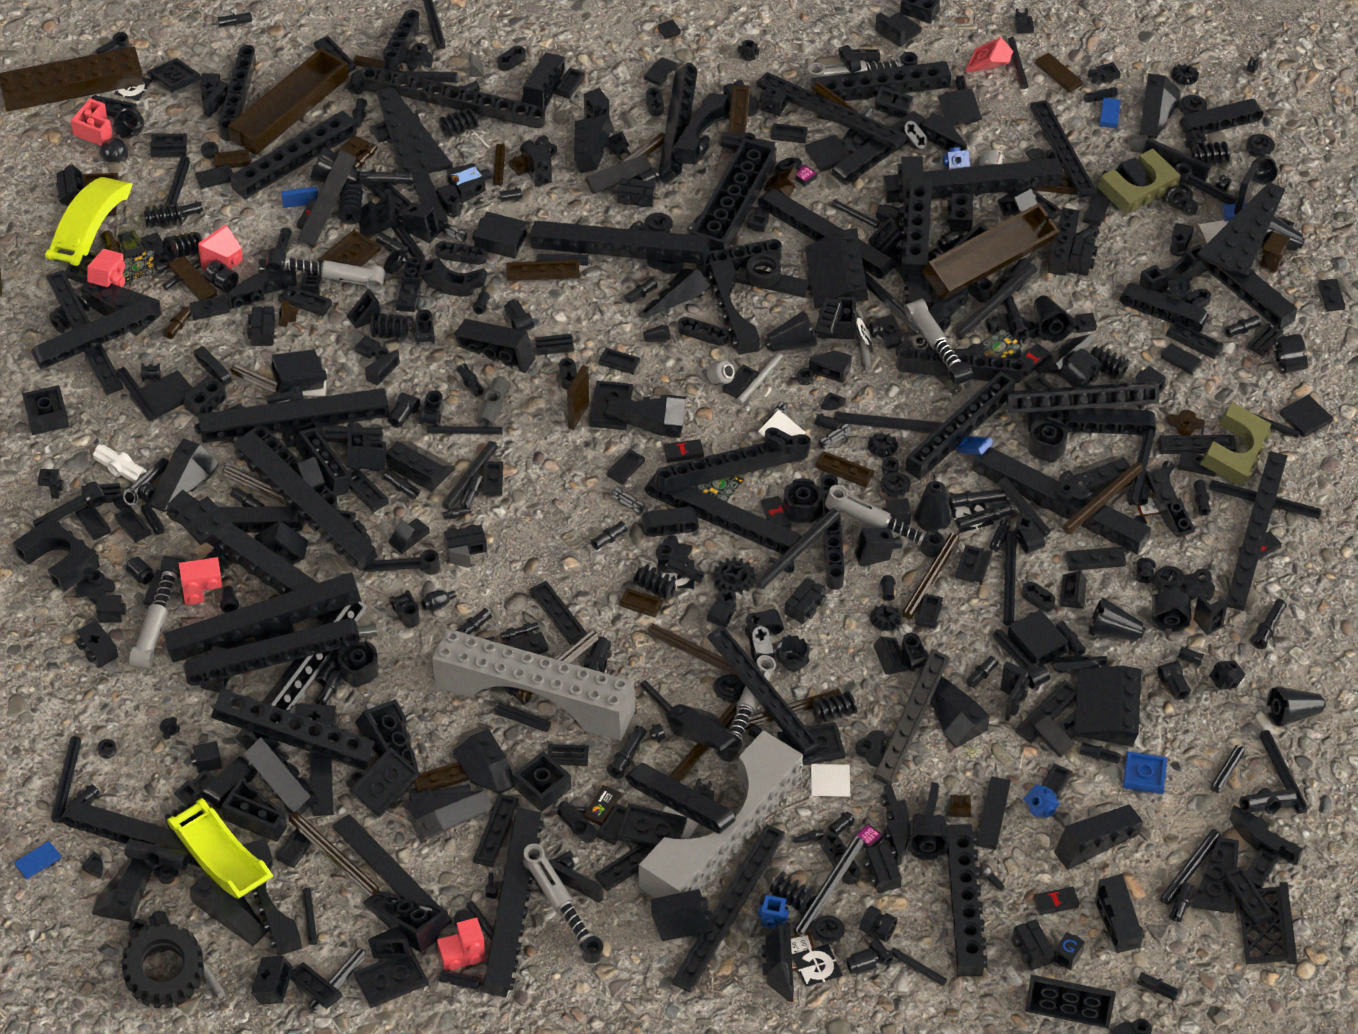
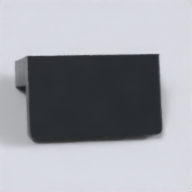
M1203 595L1198 596L1193 619L1206 635L1223 628L1228 603L1221 599L1210 605Z

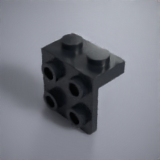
M881 12L876 15L875 31L899 47L922 32L921 26L899 12L890 18Z

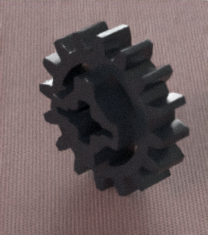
M733 557L732 561L725 558V563L719 561V566L714 567V585L718 586L719 591L729 589L734 591L735 594L739 592L742 595L743 590L749 591L750 586H754V567H750L749 561L743 563V558L739 561H736V557Z

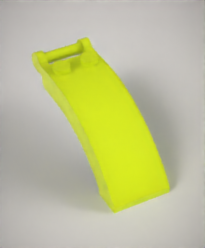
M101 177L83 188L62 216L51 246L45 253L46 259L61 260L78 266L82 256L88 255L94 237L105 217L118 203L127 200L133 184ZM58 250L72 251L74 254L72 256L58 253Z
M203 798L196 801L194 806L176 817L172 816L167 819L171 829L175 831L199 865L222 889L233 897L239 899L273 877L265 863L252 855L236 839L212 807L210 808ZM199 811H202L204 813L201 816L194 819L193 821L186 824L185 826L181 827L180 823L195 815Z

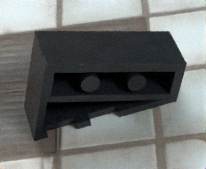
M609 114L575 121L574 160L580 173L598 169L604 155V147L609 143V135L614 131Z

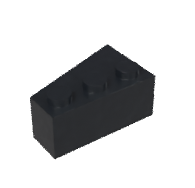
M241 776L221 806L224 821L272 841L278 842L287 828L285 812L271 800L262 796L259 790L247 783L243 776Z
M1119 874L1100 879L1098 881L1095 905L1116 952L1121 953L1140 948L1144 938V931L1139 925L1123 875Z

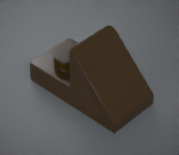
M792 167L770 177L764 190L767 192L769 189L774 188L790 197L795 189L793 183L796 180L795 177L798 170Z
M1273 231L1263 247L1265 251L1259 265L1277 272L1290 238Z

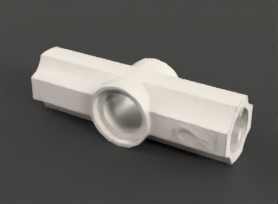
M98 445L95 448L93 459L108 467V470L116 477L121 475L135 483L147 472L144 468L132 462L131 458L124 452L118 454L105 445Z

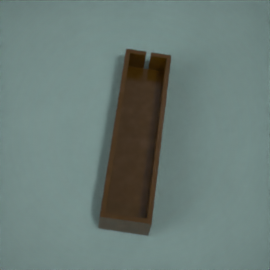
M135 46L0 73V89L6 112L144 84L142 69Z
M320 48L228 125L230 140L241 147L244 146L246 150L249 149V152L254 155H258L349 78L347 62Z
M1037 203L929 261L922 272L943 301L1050 243L1060 231L1051 218L1041 228L1040 225L1049 215L1042 205Z

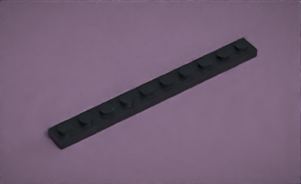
M766 72L756 81L757 87L763 90L771 87L787 92L788 101L891 148L897 149L907 140L906 134L769 72Z
M1272 451L1268 453L1226 599L1227 607L1241 611L1245 609L1288 455Z
M766 824L712 914L713 922L710 923L711 931L699 935L673 978L672 985L690 993L693 991L784 839V831Z

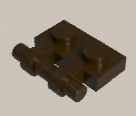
M353 135L335 154L338 155L339 151L343 150L357 157L352 166L357 170L365 164L368 158L375 154L378 147L376 144H372L369 147L367 141Z

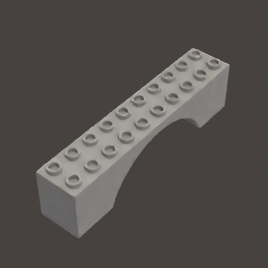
M447 629L432 658L436 688L471 698L479 691L489 687L505 686L527 690L559 705L580 724L583 730L619 741L622 740L635 712L634 681L451 629Z
M763 730L739 756L738 780L743 786L746 800L742 809L735 817V822L721 834L714 832L693 839L664 837L639 864V888L654 898L697 889L702 891L708 880L711 881L715 877L717 870L727 864L729 857L739 851L745 839L748 840L753 835L754 829L764 823L766 816L776 810L778 803L782 799L788 797L793 786H797L801 782L803 777V754Z

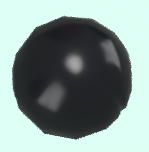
M110 138L101 145L100 155L106 162L120 163L123 157H128V148L121 139Z
M1260 156L1252 162L1260 164L1256 182L1265 185L1268 182L1272 183L1277 178L1279 170L1276 162L1270 156Z

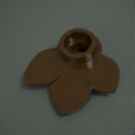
M1188 409L1182 410L1179 415H1168L1169 424L1175 426L1180 435H1192L1195 429L1203 428L1205 425V420L1196 418V414Z

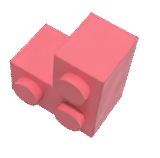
M90 98L71 119L74 136L100 146L113 136L111 122L107 120L104 103Z
M103 249L87 266V282L108 287L111 283L123 287L125 283V277H123L125 268L123 254Z
M218 557L179 563L185 605L205 602L203 590L222 588Z
M477 918L458 922L456 935L437 939L438 953L444 970H457L463 966L477 965L485 961L484 937Z

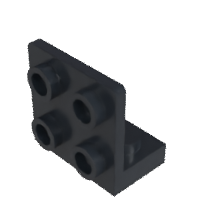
M1007 661L1003 666L1000 690L1009 695L1005 720L1010 721L1012 716L1017 715L1020 708L1019 703L1021 701L1024 702L1027 697L1028 691L1026 689L1030 679L1027 678V669Z

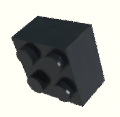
M59 385L22 393L32 435L69 427L67 412Z
M544 751L513 774L514 788L541 812L571 790V775Z

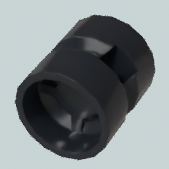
M214 260L207 266L204 278L224 293H228L237 285L239 275L220 260Z
M869 906L862 917L859 930L869 935L874 933L877 939L888 942L895 930L898 918L888 913L883 915L880 909Z

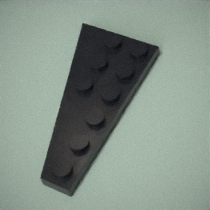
M390 87L376 90L399 172L412 170V173L427 170L428 173L453 168L452 162L395 88Z

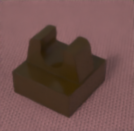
M522 152L519 156H514L509 161V167L518 176L528 172V158L525 152Z
M281 301L278 312L279 326L287 327L288 322H296L298 308L290 306L289 301Z
M950 795V817H971V796Z

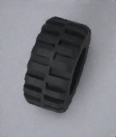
M159 923L160 927L154 928V925L151 924L147 926L146 931L140 929L136 932L137 937H131L128 941V947L124 948L122 959L123 977L127 989L132 992V996L136 1000L141 999L142 1004L149 1006L151 1003L154 1004V1008L159 1009L161 1005L172 1008L173 1003L178 1002L181 1005L185 1002L186 997L191 998L194 995V990L199 989L201 978L204 975L202 949L194 935L190 936L189 931L185 928L180 930L176 924L166 927V923ZM171 950L181 956L183 969L174 979L158 982L151 980L144 974L143 962L155 951Z

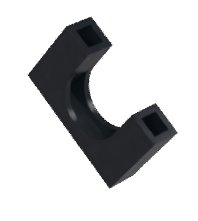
M50 517L13 542L17 556L28 565L49 551H69V554L64 559L48 569L52 584L62 592H65L100 567L97 551L93 548L90 549L82 539H77L70 530L67 531L60 522H55Z

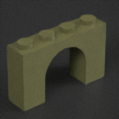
M1154 149L1141 154L1138 159L1146 169V177L1151 182V185L1135 186L1127 182L1115 169L1105 173L1100 178L1097 188L1125 215L1135 212L1143 205H1148L1156 198H1161L1171 187L1179 185L1178 182L1181 175Z
M1232 402L1225 411L1219 426L1239 436L1245 443L1247 452L1236 453L1213 441L1200 465L1241 486L1243 481H1248L1253 473L1250 469L1251 467L1254 468L1259 458L1256 456L1257 454L1260 455L1265 447L1262 443L1263 441L1266 442L1271 434L1268 431L1271 423Z

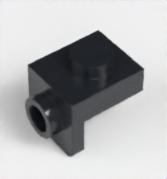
M40 469L38 486H49L51 498L59 499L60 491L64 490V480H61L59 469Z

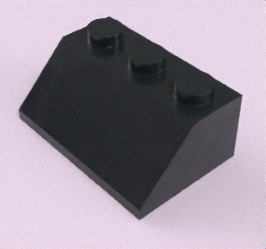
M397 441L386 452L387 468L430 492H433L455 469L454 465L410 441Z
M1112 456L1074 470L1072 473L1074 475L1084 473L1090 476V481L1086 488L1091 492L1089 497L1094 499L1131 466L1124 457Z

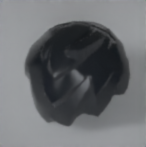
M127 107L121 109L115 116L113 126L116 128V134L120 135L121 138L128 139L140 134L145 122L138 110Z
M798 635L783 637L777 646L776 658L785 668L792 672H797L798 669L805 667L810 661L809 644L806 643L804 638L799 639Z

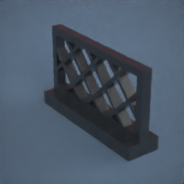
M1280 882L1279 887L1257 888L1262 898L1267 894H1276V899L1272 903L1265 899L1264 901L1270 910L1278 914V917L1274 921H1265L1269 926L1263 931L1245 919L1247 914L1239 903L1246 964L1288 961L1289 965L1297 964L1288 882ZM1273 927L1281 932L1276 939L1268 935ZM1252 929L1260 934L1255 941L1247 936ZM1264 937L1272 942L1266 949L1258 944ZM1276 945L1283 950V954L1274 955L1270 951ZM1254 947L1262 952L1258 957L1249 956V952Z

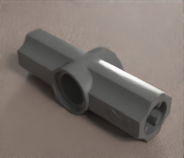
M498 376L494 378L489 391L485 393V401L477 418V423L482 427L493 426L497 414L502 410V402L509 387V381L505 377Z

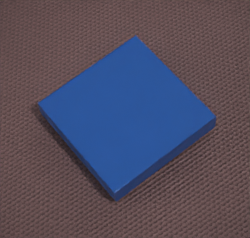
M1127 751L1123 788L1163 794L1167 757Z

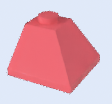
M999 37L977 47L965 71L968 73L997 68L1001 65L1005 66L1010 62L1013 50Z
M227 225L222 226L198 243L201 268L203 270H206L207 266L214 260H220L228 268H233L243 261L242 249Z

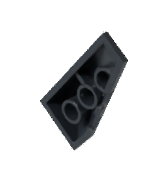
M1148 73L1140 135H1147L1148 138H1158L1165 127V123L1179 105L1180 89L1165 75Z
M684 268L668 283L670 287L661 290L658 293L659 298L652 300L638 315L640 318H647L693 298L701 297L707 292L706 289L710 284L698 268Z
M183 438L174 451L149 504L152 508L166 512L168 503L181 490L187 493L194 491L199 483L207 481L212 476L219 462L200 444Z
M941 676L930 702L934 706L936 717L940 721L944 736L955 748H958L986 732L990 716L975 700Z
M679 704L672 707L671 711L665 714L674 735L722 751L736 740L714 713Z
M485 790L426 796L403 806L421 843L494 809Z
M129 859L100 893L92 914L126 922L133 921L153 868L149 867L144 861Z
M208 874L203 875L189 888L192 903L251 946H254L267 933L245 897L242 896L239 899L233 897L222 889Z
M382 891L363 901L364 905L390 929L398 927L407 937L409 946L419 952L424 951L437 941L448 916V911L435 903L427 902L423 904L414 898H411L410 901L400 899V895Z

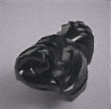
M1182 183L1179 186L1171 187L1167 191L1165 198L1170 206L1176 209H1183L1186 215H1196L1198 204L1193 200L1192 190L1188 185Z

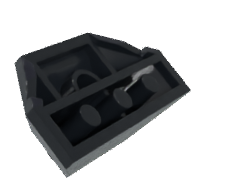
M478 726L462 733L453 750V754L469 781L484 789L492 790L496 794L514 788L513 773L507 757L489 728Z
M786 918L766 936L765 945H761V956L766 958V963H762V975L766 976L767 984L787 1001L793 1002L790 918Z

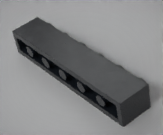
M1209 263V273L1269 323L1277 327L1279 331L1295 321L1298 308L1261 279L1254 271L1250 269L1247 278H1243Z

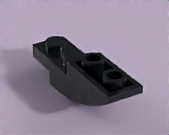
M416 257L406 259L396 311L415 312V309L418 307L423 280L420 276V271L425 259Z
M287 269L281 273H271L265 270L247 278L227 294L229 309L265 300L264 294L285 289L288 285L296 286L297 277L295 269Z
M968 287L943 301L939 297L930 309L929 313L941 330L947 329L950 326L951 316L960 306H964L969 299Z
M1162 468L1147 473L1145 477L1152 490L1151 497L1168 528L1176 537L1194 533L1195 529L1181 498H1177L1165 469Z
M892 785L884 786L883 795H880L881 804L887 809L886 829H884V838L886 842L889 841L890 849L898 866L902 864L907 849L909 815L906 801H897Z
M1235 805L1232 807L1230 821L1249 845L1258 852L1262 848L1297 866L1301 860L1303 848L1299 847L1296 843L1282 838L1277 833L1269 831L1270 823L1266 822L1263 818H1258L1251 813L1244 814Z

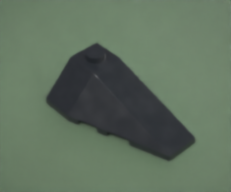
M661 395V398L650 399L649 396L643 397V400L639 401L632 399L608 401L606 416L660 436L680 438L686 396Z
M396 699L363 711L355 721V724L362 736L375 741L373 746L375 752L381 757L391 747L418 770L415 754L411 750L409 742L411 739L410 733H407L405 725L407 722L406 717Z

